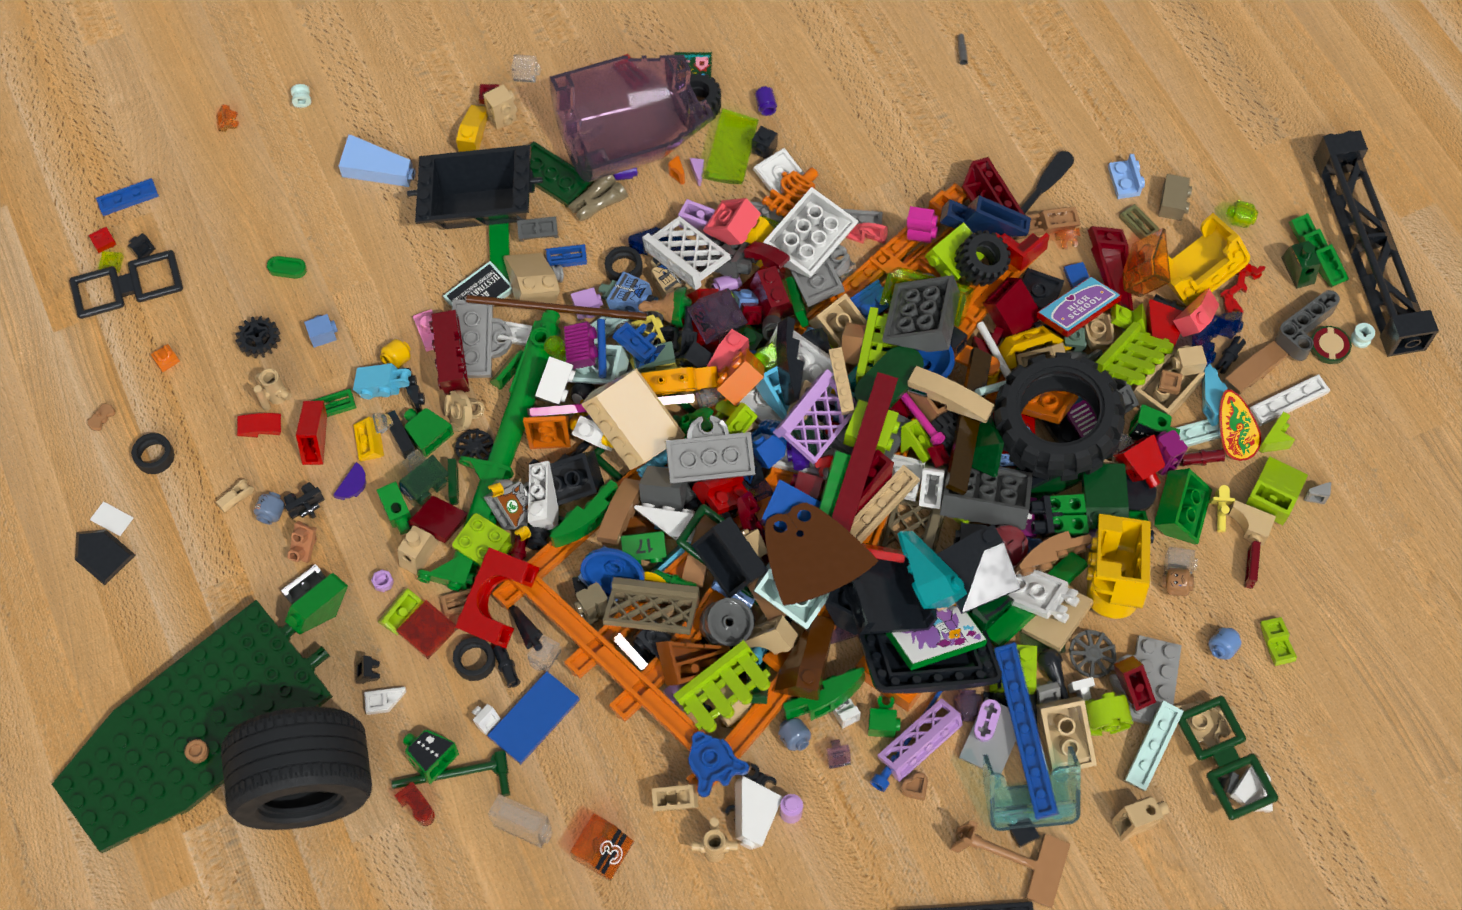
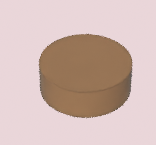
M199 739L190 741L185 748V756L193 763H201L209 755L208 745Z

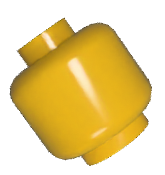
M392 340L381 349L380 359L382 363H392L395 367L400 368L410 360V346L405 341Z

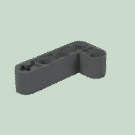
M1327 290L1283 322L1276 334V343L1293 359L1297 361L1305 360L1314 344L1307 333L1334 313L1340 301L1339 295L1335 291Z

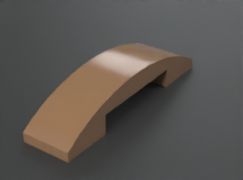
M704 515L696 527L691 545L717 525V523ZM688 553L682 579L697 583V586L703 587L708 568Z

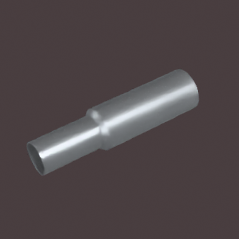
M959 34V61L961 65H966L968 57L964 34Z

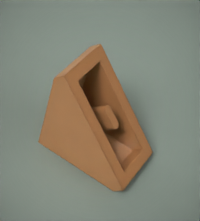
M846 324L841 345L845 363L858 365L866 325Z

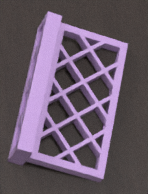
M828 369L815 379L773 431L778 438L783 436L812 464L818 461L853 415V413L847 414L844 418V415L841 414L836 383L831 378L833 373ZM829 385L835 390L836 397L827 396L826 388ZM852 397V399H853V404H854V409H855V408H856V405H857V402H856V400ZM823 401L825 411H816L815 402ZM828 401H837L838 411H830ZM805 415H812L813 425H805ZM817 415H825L827 425H818ZM830 415H839L840 424L832 425ZM819 429L828 430V440H820ZM793 430H801L802 440H796L790 433ZM806 430H814L815 440H807ZM808 444H816L817 454L815 456L808 451Z

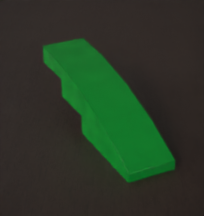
M1308 213L1288 222L1299 243L1309 241L1315 246V253L1320 261L1319 274L1330 287L1349 280L1333 245L1327 244L1320 228L1316 230Z

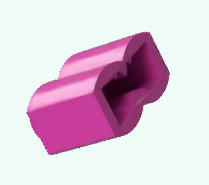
M910 206L907 217L908 240L932 243V239H936L938 216H935V210Z

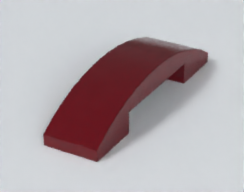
M748 491L737 498L739 518L743 530L747 528L749 531L758 529L766 546L765 530L755 515L760 510V507L752 493ZM767 553L761 558L768 564L769 559Z

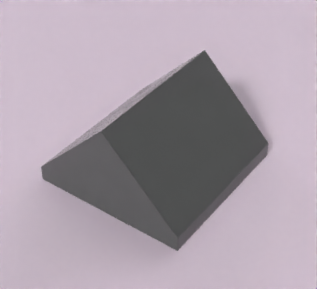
M647 466L639 482L641 505L642 503L655 505V508L662 509V506L675 508V511L682 512L685 504L687 482L670 484L668 468Z

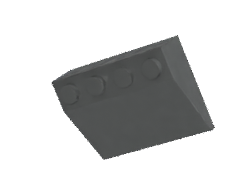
M954 276L896 283L882 338L883 342L926 352L949 350L960 298V291Z
M971 467L967 493L961 495L944 486L940 515L989 525L1009 524L1020 530H1025L1030 507L1033 473L999 467L997 477H992Z

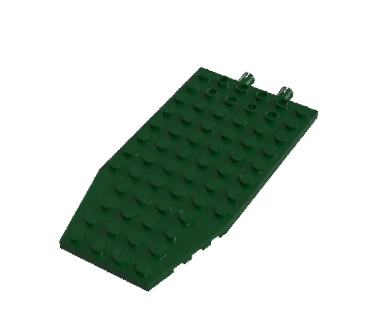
M257 600L253 601L114 709L54 780L52 786L101 853L129 841L130 838L138 834L150 831V828L158 824H164L179 814L182 815L189 812L224 784L221 746L223 740L234 727L248 719L273 711L298 707H320L333 697L315 673V668L331 657L323 646L308 658H303L290 641V637L296 631L287 623L282 627L278 626ZM199 739L208 745L209 755L205 761L193 763L185 756V748L192 740Z

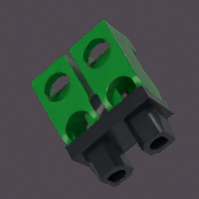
M1084 494L1043 496L1040 500L1030 502V515L1039 514L1040 519L1031 522L1032 534L1042 535V539H1048L1066 531H1069L1071 538L1089 534L1087 515H1084L1086 513Z

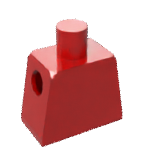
M1154 434L1142 437L1113 455L1118 463H1125L1126 474L1133 482L1145 479L1149 488H1153L1161 483L1156 472L1164 468L1165 463Z

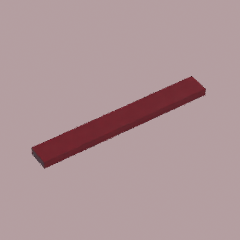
M877 372L832 518L849 532L853 525L898 378Z

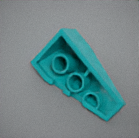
M900 531L897 533L903 555L908 558L910 563L907 566L908 572L910 574L913 573L915 580L912 583L913 590L923 609L950 607L967 594L964 583L958 575L913 531Z

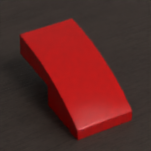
M256 413L237 416V436L258 438L259 434L280 435L281 433L280 413Z

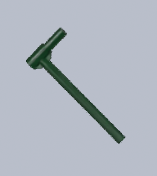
M497 751L493 753L491 761L444 770L434 781L492 770L493 773L499 776L501 796H510L506 752ZM421 775L391 781L393 789L427 783Z

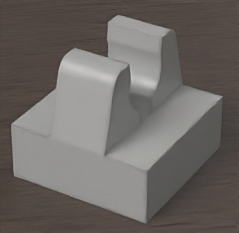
M1047 681V684L1042 686L1036 684L1037 704L1061 700L1059 684L1052 681Z

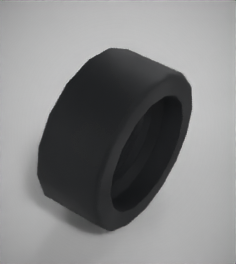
M620 246L608 253L605 258V271L611 281H618L622 274L614 271L612 268L613 263L622 258L635 262V268L628 273L640 278L643 264L641 255L635 249Z
M159 433L143 435L136 440L131 451L135 464L142 472L147 474L164 472L171 466L175 456L174 449L168 439ZM157 444L165 448L164 455L158 461L153 463L143 462L141 458L142 453L149 446Z
M470 637L462 640L456 646L453 652V663L457 673L462 678L469 681H479L492 673L495 667V655L491 645L486 640L479 637ZM472 648H480L487 655L485 665L477 670H467L461 662L462 655Z

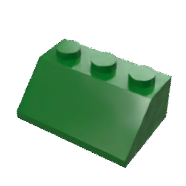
M1190 468L1168 471L1154 526L1165 536L1198 544L1212 489Z

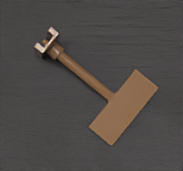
M969 820L956 829L955 833L959 834L961 839L951 845L950 850L959 853L969 846L975 849L979 847L1032 869L1033 874L1026 899L1050 909L1053 907L1070 843L1044 834L1039 854L1035 861L981 839L980 835L975 834L978 823Z

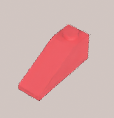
M1208 288L1183 310L1173 322L1183 337L1200 333L1212 321L1219 303Z
M731 329L717 347L707 367L717 366V373H719L725 365L728 367L733 362V357L739 351L743 352L746 348L749 350V339ZM717 388L705 389L712 395H715L718 391Z

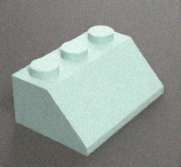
M606 345L607 377L599 378L598 357H596L595 366L592 365L574 370L576 372L572 382L605 385L627 373L630 354L623 346ZM565 348L562 357L563 362H566Z
M768 563L766 566L768 571L759 577L753 591L803 628L808 629L826 603L828 593L808 601L783 606L770 563Z

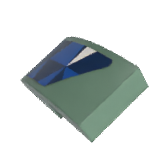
M672 341L654 345L657 348L656 352L643 364L633 356L634 367L642 373L656 370L655 366L675 363Z

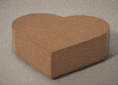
M917 772L912 775L911 779H905L900 787L901 793L905 797L924 801L928 785L927 776L924 773Z

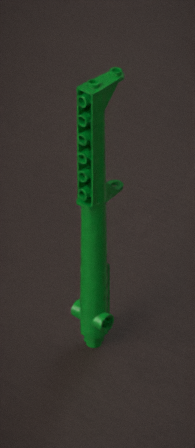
M545 310L541 320L534 321L509 389L510 398L488 461L465 456L459 458V463L473 468L480 479L464 526L473 514L476 513L496 525L497 518L483 497L492 492L488 486L492 485L495 480L513 478L514 473L511 465L525 431L523 418L529 417L527 408L534 407L537 399L535 395L549 356L552 358L556 357L555 348L561 330L558 327L560 314L554 310ZM455 550L452 560L432 571L418 570L417 580L426 584L432 581L446 585L447 588L453 591L470 589V586L474 584L475 572L479 564Z

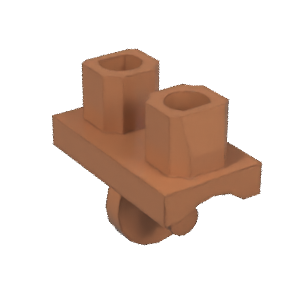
M301 521L295 522L291 536V546L287 556L288 559L295 562H310L313 545L317 541V528L306 526Z

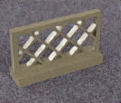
M903 499L891 512L882 547H888V544L895 540L901 547L898 535L893 531V526L902 522L906 528L903 531H912L922 526L925 533L919 538L935 552L945 517L940 515L941 507L940 509L919 506V501L914 502ZM899 504L908 506L911 511L901 516L898 512ZM922 509L931 510L929 516L922 520L917 514ZM914 514L919 522L908 527L904 520Z
M613 577L612 591L604 614L603 625L690 635L696 609L700 602L699 587ZM615 599H623L626 601L618 604L615 601ZM640 601L648 603L640 607L636 602ZM658 604H665L669 606L661 609L658 606ZM629 605L635 608V610L629 613L623 610V608ZM683 606L691 608L683 612L679 607ZM653 607L657 612L648 616L645 611ZM675 610L678 615L670 619L667 613ZM616 612L622 615L619 618H610V615ZM640 614L644 618L640 621H634L632 619V617ZM662 617L665 622L660 624L655 623L653 620ZM684 619L687 626H677L675 623Z

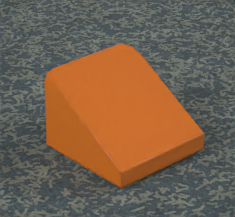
M677 155L668 163L669 175L681 185H684V170Z

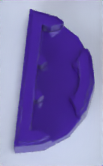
M357 462L354 464L334 493V498L345 500L353 496L357 497L364 490L367 483L366 474L360 464Z

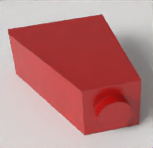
M1150 299L1145 311L1147 333L1162 340L1164 338L1169 339V342L1173 343L1175 347L1180 332L1173 320L1182 311Z
M303 401L296 431L302 465H323L327 424L324 401Z

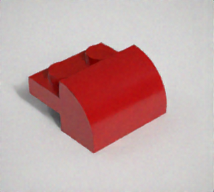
M744 477L699 481L692 488L701 503H708L711 509L718 514L737 509V498L748 492L742 484Z

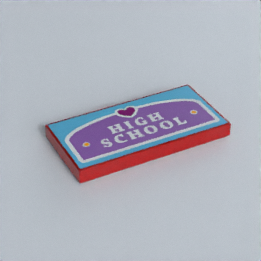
M1090 276L1038 311L1037 318L1065 337H1069L1120 302L1122 295Z

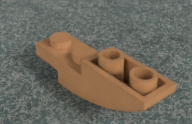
M1069 531L1048 538L1025 555L1015 566L1014 572L1016 575L1021 574L1024 577L1034 573V570L1047 571L1053 568L1052 564L1060 558L1067 556L1069 552L1074 551L1075 554L1086 551V547L1092 541L1091 535L1088 534L1071 539Z

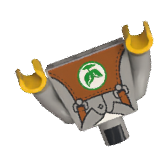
M510 479L495 480L492 485L488 486L492 492L483 498L503 530L517 528L514 533L516 535L519 534L521 541H524L531 537L530 529L527 527L529 482L522 484L520 481L512 482Z

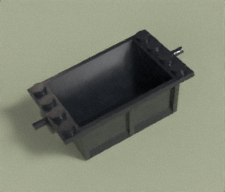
M531 145L419 156L417 190L407 191L408 197L417 196L415 223H431L445 230L515 223L517 220H526L527 213H529V194L534 193L535 184L543 183V178H534L533 171L530 170Z

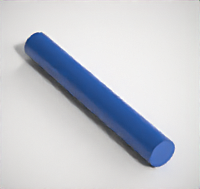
M598 319L599 378H606L605 320Z

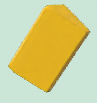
M367 417L354 424L359 461L383 457L384 451L378 420Z

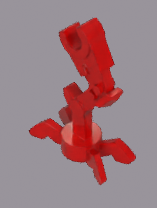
M1248 263L1242 270L1236 273L1238 275L1237 284L1220 293V297L1224 298L1223 306L1229 320H1232L1234 317L1232 312H1237L1239 317L1243 315V309L1234 299L1233 295L1240 290L1246 293L1245 277L1251 276L1253 280L1259 279L1266 268L1265 266L1257 268Z

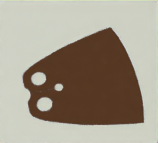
M800 503L792 507L789 513L776 514L766 521L765 539L768 559L783 606L808 601L836 590L858 578L878 562L875 556L845 527L821 509L809 503ZM801 510H807L811 513V519L802 522L798 519L797 514ZM777 521H783L787 524V530L778 533L774 530L773 525ZM801 530L804 532V535L798 537L796 532Z

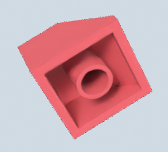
M747 198L722 200L703 229V232L728 245L742 244L746 241L750 230L757 224V219L761 213Z

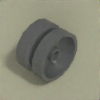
M724 598L709 604L703 610L700 617V631L703 638L710 645L736 646L741 641L747 640L754 627V617L750 608L743 601L736 598Z

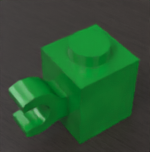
M879 696L877 701L878 708H870L868 736L894 738L896 731H900L901 718H897V710H892L894 698L891 697L890 703L884 705L882 703V696Z

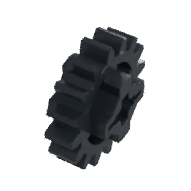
M259 316L258 320L251 317V322L245 320V326H239L240 332L235 334L237 337L236 343L242 353L245 352L247 357L253 354L256 359L258 354H261L263 358L266 352L272 354L271 349L278 348L276 342L281 341L279 337L280 331L276 323H271L270 318H266L264 321L262 316Z

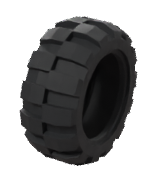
M1056 352L1055 358L1046 359L1045 354L1028 359L1026 367L1019 365L1007 375L1006 383L1000 386L995 399L994 423L1004 442L1003 451L1010 454L1009 460L1021 470H1025L1027 467L1033 470V476L1049 480V475L1060 476L1061 481L1077 479L1078 474L1081 472L1090 475L1101 468L1103 461L1111 458L1120 444L1126 410L1123 395L1116 390L1117 383L1106 370L1099 372L1097 370L1098 364L1085 357H1082L1081 361L1072 359L1071 353ZM1066 391L1081 397L1090 405L1095 413L1097 423L1087 435L1078 440L1068 443H1054L1041 439L1032 433L1024 423L1021 413L1033 398L1042 393Z

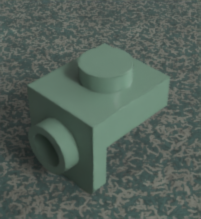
M1080 328L1069 337L1064 336V345L1073 347L1071 351L1082 352L1085 350L1087 345L1085 328Z

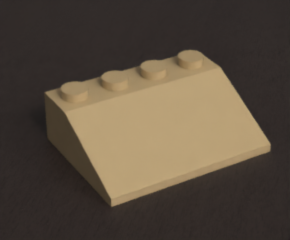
M637 368L592 391L581 403L630 470L646 463L666 449L665 441L678 440L685 436Z

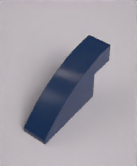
M980 195L968 207L950 199L942 207L940 223L952 228H957L964 222L973 233L980 230L983 233L987 230L990 234L993 232L999 235L1005 233L1009 237L1027 236L1031 221L1030 217Z

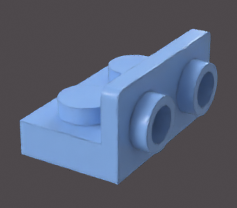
M1129 154V158L1126 161L1109 163L1108 170L1117 199L1140 196L1142 188L1145 187L1144 177L1140 176L1139 161L1135 160L1134 154Z

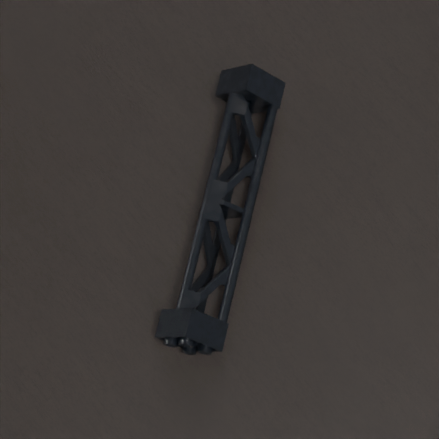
M1358 130L1339 134H1327L1322 137L1313 160L1319 176L1322 177L1378 326L1387 357L1426 351L1439 329L1432 311H1421L1363 162L1368 148L1362 132ZM1344 173H1350L1348 182L1345 178ZM1331 175H1336L1343 193L1342 195H1337L1330 177ZM1362 179L1375 216L1352 196L1356 181ZM1346 205L1348 206L1350 212L1345 210ZM1359 212L1377 228H1372L1362 222ZM1350 225H1354L1357 229L1358 237L1356 241L1353 238ZM1382 247L1378 259H1376L1373 249ZM1365 251L1373 272L1372 274L1367 275L1359 252ZM1392 257L1406 296L1383 277L1387 259ZM1376 285H1378L1380 292L1375 289ZM1390 293L1394 297H1396L1401 303H1403L1408 309H1404L1398 306L1396 303H1394L1392 301ZM1381 305L1386 306L1390 316L1387 325L1380 309Z

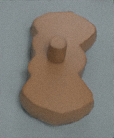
M101 404L96 413L87 420L90 429L101 431L103 424L108 421V417L115 415V409L112 405Z

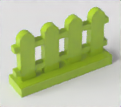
M870 307L856 372V385L872 368L869 367V363H873L874 366L887 353V351H882L883 347L891 349L898 347V345L883 342L882 338L888 314L884 313L883 316H878V308ZM877 346V349L872 350V347Z
M1133 322L1095 362L1098 364L1097 370L1099 372L1106 370L1112 378L1124 380L1128 385H1143L1146 380L1144 374H1154V364H1162L1165 357L1163 353H1172L1174 344L1169 342V339L1164 338L1162 340L1150 336V333H1141V324Z
M721 400L715 406V409L718 411L715 417L722 419L723 416L728 417L725 424L728 427L729 434L745 433L758 417L742 402L737 407L729 400Z
M744 640L673 694L687 714L692 712L698 721L695 726L699 731L703 728L706 732H713L717 727V723L714 720L721 714L726 719L731 718L735 713L732 707L734 703L739 700L742 704L747 705L753 698L750 693L752 689L757 686L759 690L765 691L770 687L768 677L771 674L767 669L762 671L756 664L759 659ZM744 671L752 679L746 685L738 677ZM726 685L734 693L728 699L720 691ZM708 699H710L716 707L710 713L703 705V703Z

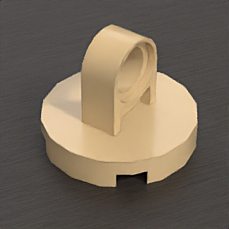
M461 390L450 391L451 394L445 397V416H449L453 431H465L470 427L472 419H477L483 415L485 410L484 404L475 398L469 399ZM477 404V410L472 413V406Z

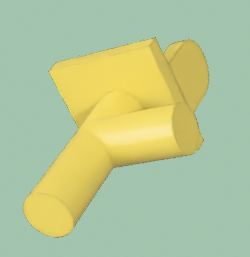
M1222 485L1215 492V497L1209 501V504L1218 505L1217 532H1226V514L1230 511L1228 506L1235 502V498H1230V489L1226 485Z

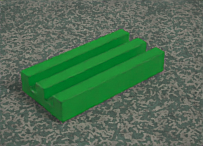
M351 388L311 400L324 401V403L330 402L325 405L327 417L357 408ZM349 396V398H346V399H343V400H340V401H334V400H337V399H340V398Z

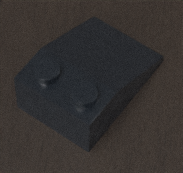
M595 451L584 452L550 464L558 506L596 495L601 486L605 485Z

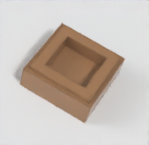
M1162 370L1158 391L1178 395L1183 374Z

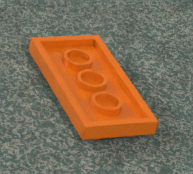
M1003 374L996 383L1006 380ZM998 391L987 394L985 397L994 406ZM1066 391L1045 392L1033 398L1025 406L1021 414L1060 424L1078 399V396Z

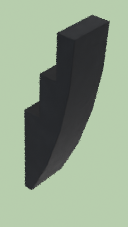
M789 316L778 323L776 339L779 381L785 405L788 406L799 400L804 361L797 359L800 340L793 338L795 319Z

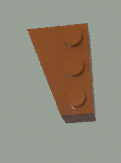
M674 641L656 642L666 686L690 682L731 650L730 646Z

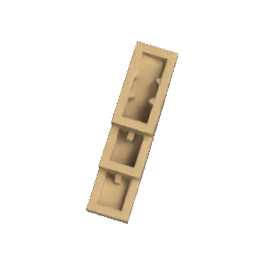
M916 366L908 380V387L927 393V398L946 404L947 410L987 423L994 409V404L977 393L921 367Z

